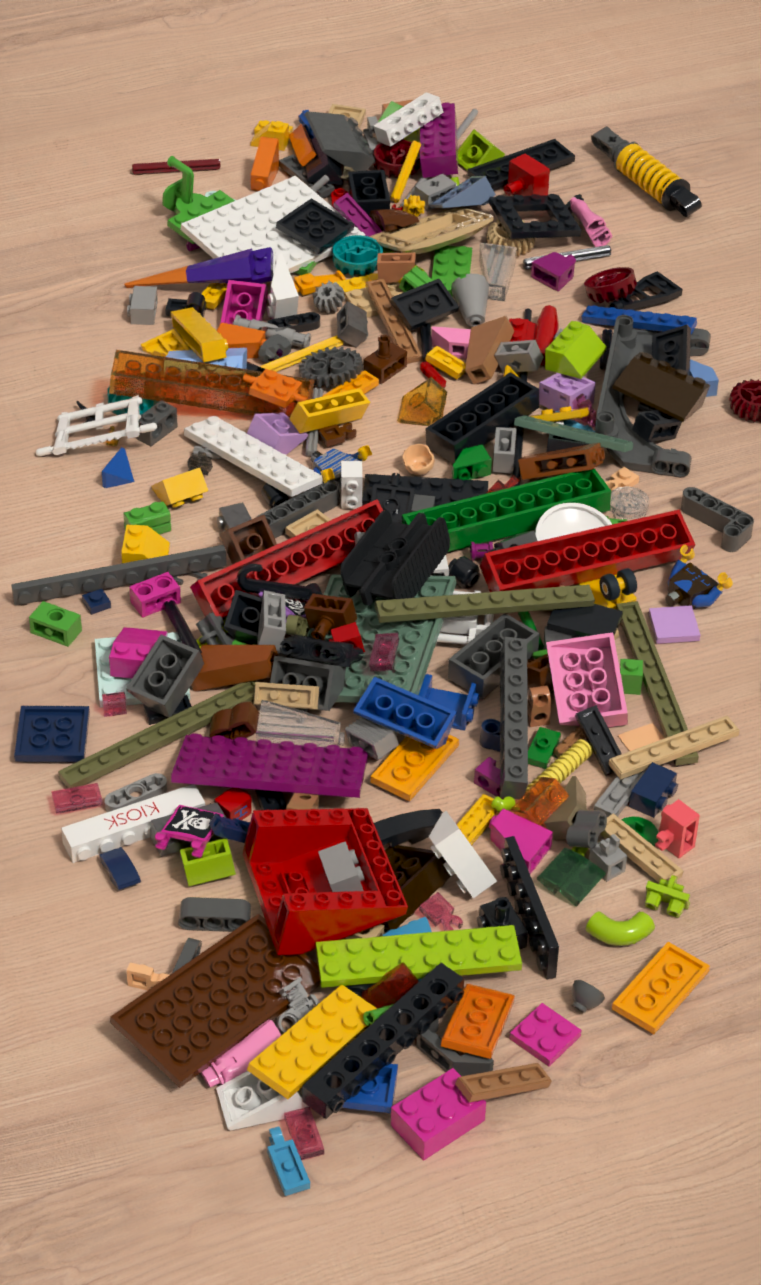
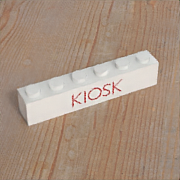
M195 784L182 787L62 827L63 845L72 863L86 860L116 848L150 838L151 820L172 815L179 805L198 808L205 806V801Z

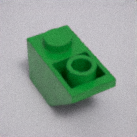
M483 445L462 450L452 466V479L472 480L491 475L492 459Z

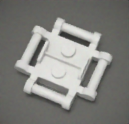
M475 590V592L454 591V592H453V595H458V594H471V593H481V591H477V590ZM494 614L485 615L484 625H477L478 615L445 618L440 632L467 634L469 636L439 633L437 642L467 645L476 635H479L493 623Z

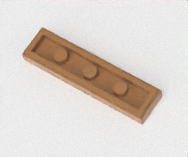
M539 1063L461 1076L458 1077L455 1084L468 1102L548 1088L552 1080Z

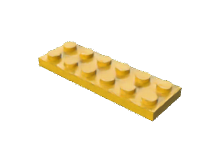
M340 985L249 1062L247 1071L286 1099H289L369 1027L364 1023L363 1015L366 1011L377 1008L344 985Z

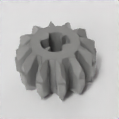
M328 281L327 284L321 283V287H315L316 292L313 293L314 305L321 312L326 311L329 314L331 310L337 312V307H342V303L345 302V292L337 282L332 284V282Z

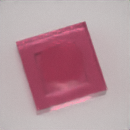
M125 692L102 694L104 717L127 714Z

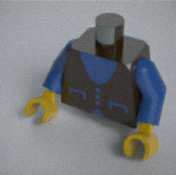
M683 545L680 549L682 558L677 560L667 582L669 587L668 595L665 597L666 603L671 607L676 604L681 606L692 605L693 609L710 607L723 593V588L729 589L732 587L733 581L730 577L728 578L725 572H722L718 575V582H716L691 562L686 564L687 561L694 558L695 552L692 548L688 554H685L688 547Z

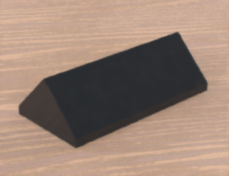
M314 137L311 143L316 156L305 165L307 182H317L324 175H327L329 181L326 184L343 185L340 163L322 152L316 137Z

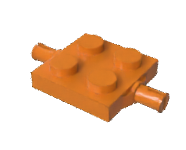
M265 369L258 377H253L247 373L243 376V382L252 384L249 389V395L286 408L293 401L302 402L308 400V397L298 394L301 390L302 382L292 377L281 375L276 371Z

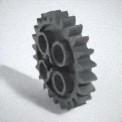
M336 346L330 350L326 347L325 351L319 349L318 353L311 352L312 356H305L306 359L301 360L302 363L299 364L302 381H305L306 384L311 383V386L318 384V387L325 385L326 388L331 384L336 387L337 383L343 385L344 381L351 382V378H357L356 374H361L360 370H363L360 353H356V350L351 351L350 348L345 350L344 347L336 349Z

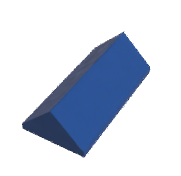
M377 677L372 679L353 710V713L435 749L446 744L457 714L454 710Z

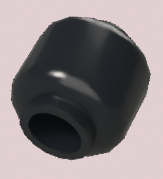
M465 556L458 559L454 558L448 565L449 576H455L457 585L462 588L473 587L480 578L479 566Z

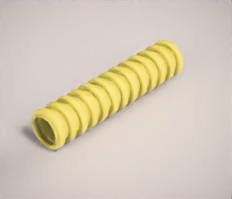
M582 739L577 740L575 744L568 748L566 752L527 786L524 800L532 806L538 805L553 789L560 785L566 777H569L575 769L593 754L590 744Z

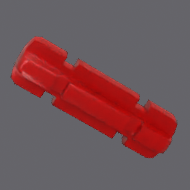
M425 361L420 364V370L438 389L446 387L447 381L429 362Z

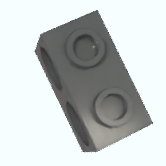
M161 400L143 413L139 419V427L140 425L156 423L157 429L151 432L140 433L136 439L151 447L178 427L177 408Z

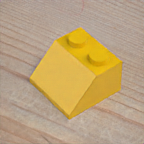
M200 468L162 480L151 486L161 502L163 501L166 506L172 504L173 508L185 504L184 500L191 498V501L203 498L202 494L208 491Z
M126 525L121 551L122 563L169 555L170 542L152 528L145 525Z

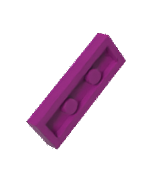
M348 193L334 202L333 207L343 217L354 223V227H357L365 236L370 237L383 232Z

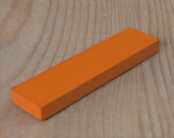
M302 124L299 125L289 135L299 163L305 166L316 156L306 128Z

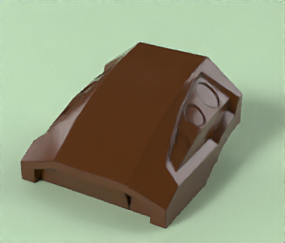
M394 209L371 210L369 215L384 232L395 230L398 226L405 227L419 222L418 217L414 214Z

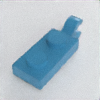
M279 1126L269 1129L271 1146L267 1147V1153L284 1195L288 1196L310 1189V1180L293 1139L285 1141Z

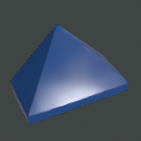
M121 447L102 470V484L104 488L134 482L125 448Z

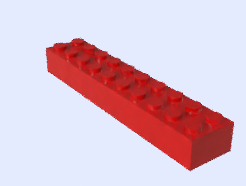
M378 499L206 576L196 581L190 588L205 617L213 612L215 616H221L222 619H225L228 615L235 590L260 597L258 593L246 592L239 587L237 574L241 568L248 564H260L263 567L262 571H251L246 574V577L249 579L298 585L341 565L355 547L354 534L356 532H366L383 509Z
M679 509L484 553L479 567L490 592L550 588L561 585L569 586L600 579L601 576L606 574L617 575L619 570L625 568L634 571L677 561L682 558L680 549L683 545H687L688 550L685 554H688L692 548L694 549L696 544Z

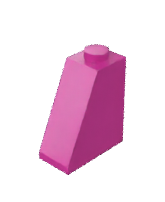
M502 809L498 816H493L490 821V840L501 851L505 845V838L515 836L530 874L551 849L553 831L506 809Z

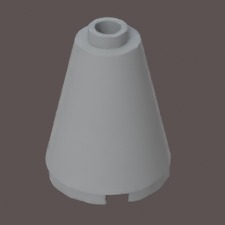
M470 273L466 274L465 278H456L452 283L451 291L466 324L470 327L483 324L486 316L489 283L484 276Z

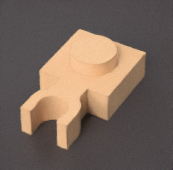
M623 467L612 474L610 480L605 483L611 489V496H614L618 493L619 489L627 491L639 483V476Z
M129 963L127 968L128 986L147 991L169 976V974L165 973L156 974L154 973V968L143 964Z

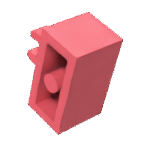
M678 799L671 805H666L661 812V824L659 833L656 835L658 842L655 846L661 851L667 849L677 858H681L695 847L700 815Z

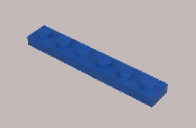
M595 305L587 306L582 314L583 323L615 326L618 316L628 315L633 318V328L663 332L688 325L691 328L692 334L697 326L696 317L652 313L650 311L641 312L632 309L623 310L614 307L605 308Z

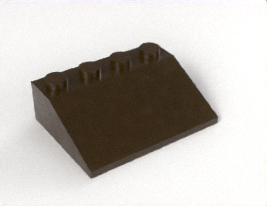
M640 352L633 357L612 388L684 422L702 407L711 385L707 384L702 378H694L688 375L685 370L671 367L668 362L658 361L652 355Z
M402 845L389 846L385 850L408 909L405 915L381 923L384 925V932L399 928L408 917L412 916L451 877L443 865L446 863L443 856L438 859L433 850Z

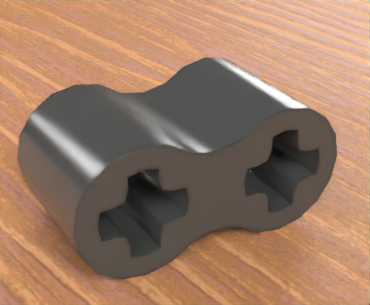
M579 810L574 824L567 830V844L570 847L594 848L599 834L606 828V813L599 810Z

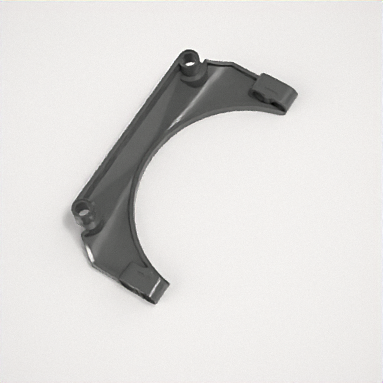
M620 315L615 321L596 415L595 433L633 442V449L627 452L607 448L609 453L622 467L660 475L685 477L690 472L691 455L672 448L671 450L664 449L653 442L645 441L632 430L633 424L630 422L624 408V394L612 388L634 356L640 352L652 355V335L661 333V331L635 330L633 329V318L628 315ZM695 328L692 332L690 356H700L708 352L711 334L707 330Z

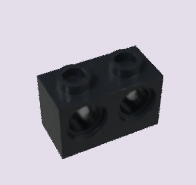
M659 410L638 412L632 430L647 442L675 439L682 421Z

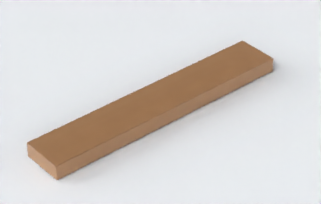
M379 279L366 282L365 287L393 344L407 351V364L422 361V354L410 330L390 303L393 296L385 280Z

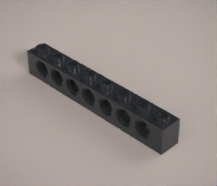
M443 963L437 965L302 1086L303 1102L325 1119L332 1113H337L351 1096L354 1097L360 1092L365 1083L374 1080L386 1064L390 1065L398 1053L403 1049L409 1048L413 1040L420 1033L424 1034L429 1029L431 1023L437 1018H442L453 1003H458L464 995V978Z

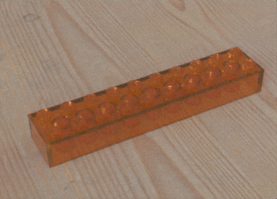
M116 350L110 378V394L129 397L139 395L143 399L162 400L179 405L196 406L239 414L285 413L289 418L298 403L293 401L286 408L249 395V389L252 384L243 382V376L247 373L253 377H258L262 374L261 371ZM287 376L302 382L301 390L298 394L308 397V400L312 399L313 379Z

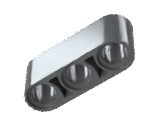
M187 897L181 901L178 924L185 930L233 932L250 920L251 904L243 899Z

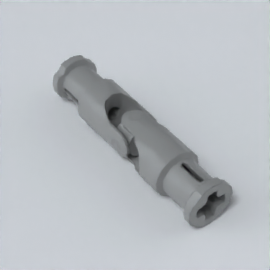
M236 315L233 325L262 330V327H268L265 333L266 339L279 334L286 337L291 346L294 345L304 349L309 347L311 342L310 333H298L295 329L278 327L260 320H248L241 318L240 315Z

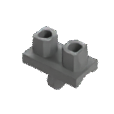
M212 612L196 623L202 634V637L198 640L200 644L232 645L234 638L230 634H225L222 628L224 627V621L221 616H215Z

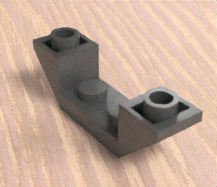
M439 1018L431 1023L429 1029L424 1034L420 1033L417 1036L416 1047L445 1072L454 1068L461 1076L493 1071L494 1060L492 1058L489 1059L469 1053H464L460 1056L457 1050L441 1047L442 1040L435 1033L438 1031Z

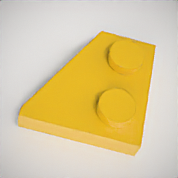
M175 329L141 344L144 352L165 359L169 351L190 350Z

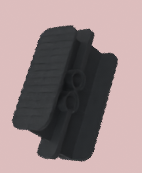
M383 510L341 564V578L346 594L354 596L361 589L362 602L364 605L369 606L376 597L391 600L414 598L450 549V537L445 519L439 517L431 526L427 523L426 515L418 513L412 522L406 525L392 522L390 512Z

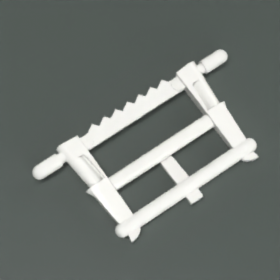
M139 395L131 399L104 405V402L96 404V407L70 413L62 412L57 417L59 423L55 433L56 440L54 446L39 448L36 450V455L44 456L52 453L59 455L66 453L70 448L75 449L85 445H95L99 442L111 441L114 438L117 440L123 436H127L128 439L135 438L140 433L155 431L157 425L156 423H149L139 427V419L141 418L139 405L143 402ZM128 408V413L103 419V414L106 412ZM95 415V421L70 426V420ZM127 421L126 429L68 442L70 433L92 428L97 430L105 425Z

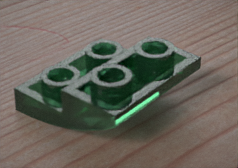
M564 848L537 877V880L554 895L559 891L577 907L606 873L582 855Z

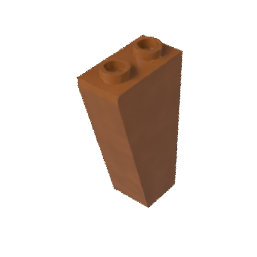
M599 442L524 456L518 460L521 478L525 480L592 470L604 463L605 452Z
M202 645L200 649L204 665L191 684L193 691H201L270 678L274 656H279L275 645Z

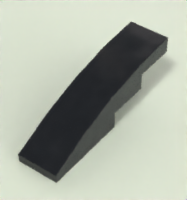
M440 809L419 810L389 817L375 822L374 825L382 845L388 843L391 847H395L406 841L413 845L429 837L443 812Z

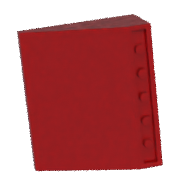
M368 808L253 810L242 855L277 955L303 954L316 949V942L340 940L406 914L408 905ZM346 841L349 851L354 849L358 863L354 864V866H360L365 880L360 882L364 891L332 892L318 851Z

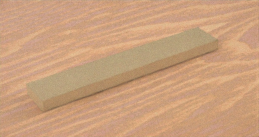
M724 716L610 758L609 766L621 780L647 770L652 762L661 765L737 737L740 730L728 716Z

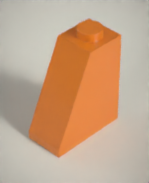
M262 136L260 138L251 171V190L260 191L272 186L278 173L279 139Z
M222 322L217 329V332L227 340L228 348H247V359L258 358V351L267 340L263 330Z

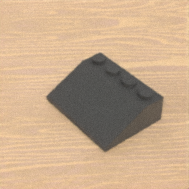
M309 111L305 113L322 152L344 166L353 168L354 171H367L375 162L372 155L373 151L368 147V142L363 137V132L359 129L358 122L354 118H348L342 114Z

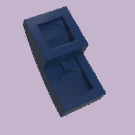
M122 847L99 854L102 865L109 872L110 880L118 890L141 883L135 866Z

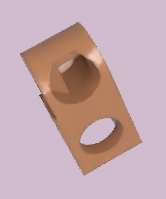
M548 686L528 688L527 718L530 727L549 725L551 697ZM540 713H542L544 717L539 720L534 719V717Z

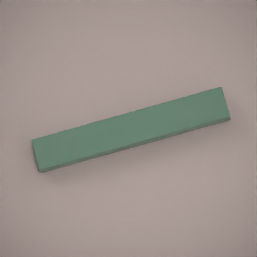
M524 415L515 418L514 422L515 426L588 444L600 442L601 447L621 452L633 449L632 441Z

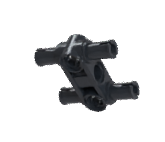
M294 635L293 639L284 640L280 643V645L285 646L280 647V651L285 655L291 654V658L325 662L343 667H351L353 661H361L363 656H359V654H364L361 648L353 647L354 644L332 642L301 635Z

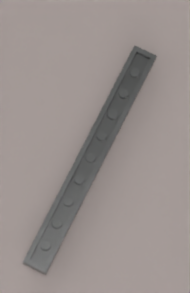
M224 545L15 583L11 584L14 605L17 606L99 589L139 583L169 572L171 576L224 567L227 566L226 550Z

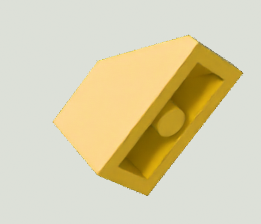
M271 121L255 133L251 146L258 147L261 136L279 139V150L285 151L289 143V124L281 121Z

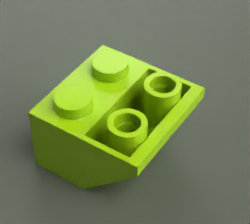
M227 838L208 842L201 858L192 856L194 850L192 847L180 850L189 886L236 875Z

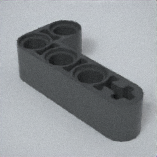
M687 487L683 490L682 512L722 532L721 547L723 550L736 552L751 539L754 519L751 515L698 488Z

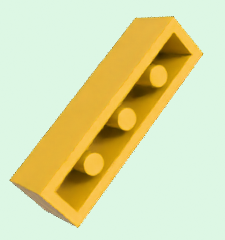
M357 388L298 402L289 419L299 433H304L362 419L370 401L362 390Z

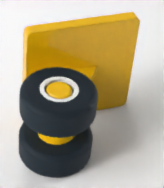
M629 568L619 570L617 575L606 574L601 576L600 579L580 583V585H590L595 599L594 604L616 609V605L619 603L635 602L637 599L633 594L637 591V580L633 571Z

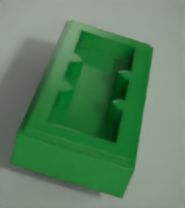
M539 727L528 750V764L546 769L554 754L553 751L561 739V733Z

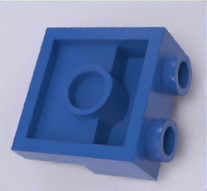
M386 1064L379 1071L376 1078L365 1083L360 1092L354 1097L351 1096L342 1108L391 1113L395 1097L398 1064Z

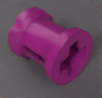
M492 541L484 544L470 542L471 561H474L475 558H483L484 553L493 550ZM477 550H486V552H478Z

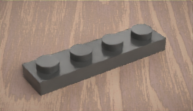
M295 155L279 160V167L290 176L298 177L309 187L316 183L307 182L305 166L299 163ZM325 184L316 193L321 198H325L331 195L335 187L331 184Z

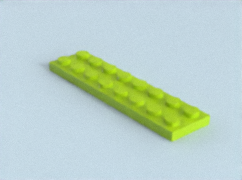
M514 925L316 942L321 988L423 979L440 963H443L460 976L522 970V960Z

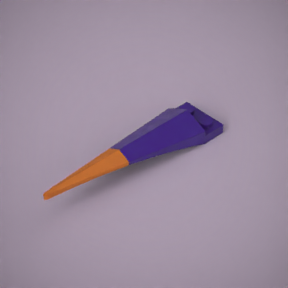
M271 247L254 251L251 248L127 282L124 285L127 288H132L134 286L182 283H228V280L260 284L270 282L273 279V250Z

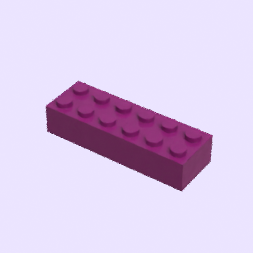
M442 103L444 113L420 127V162L423 178L435 177L441 174H458L455 103Z

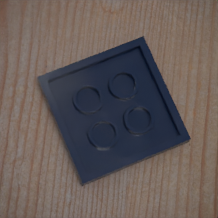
M21 706L14 754L15 762H78L84 759L90 717L89 706Z

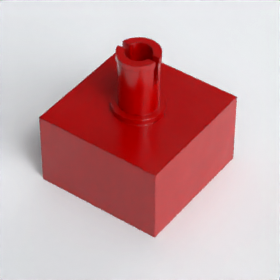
M526 153L510 160L508 184L504 186L505 194L508 196L548 195L550 169Z

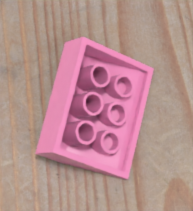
M613 632L546 642L559 725L580 726L575 714L597 705L608 727L628 725L627 707Z

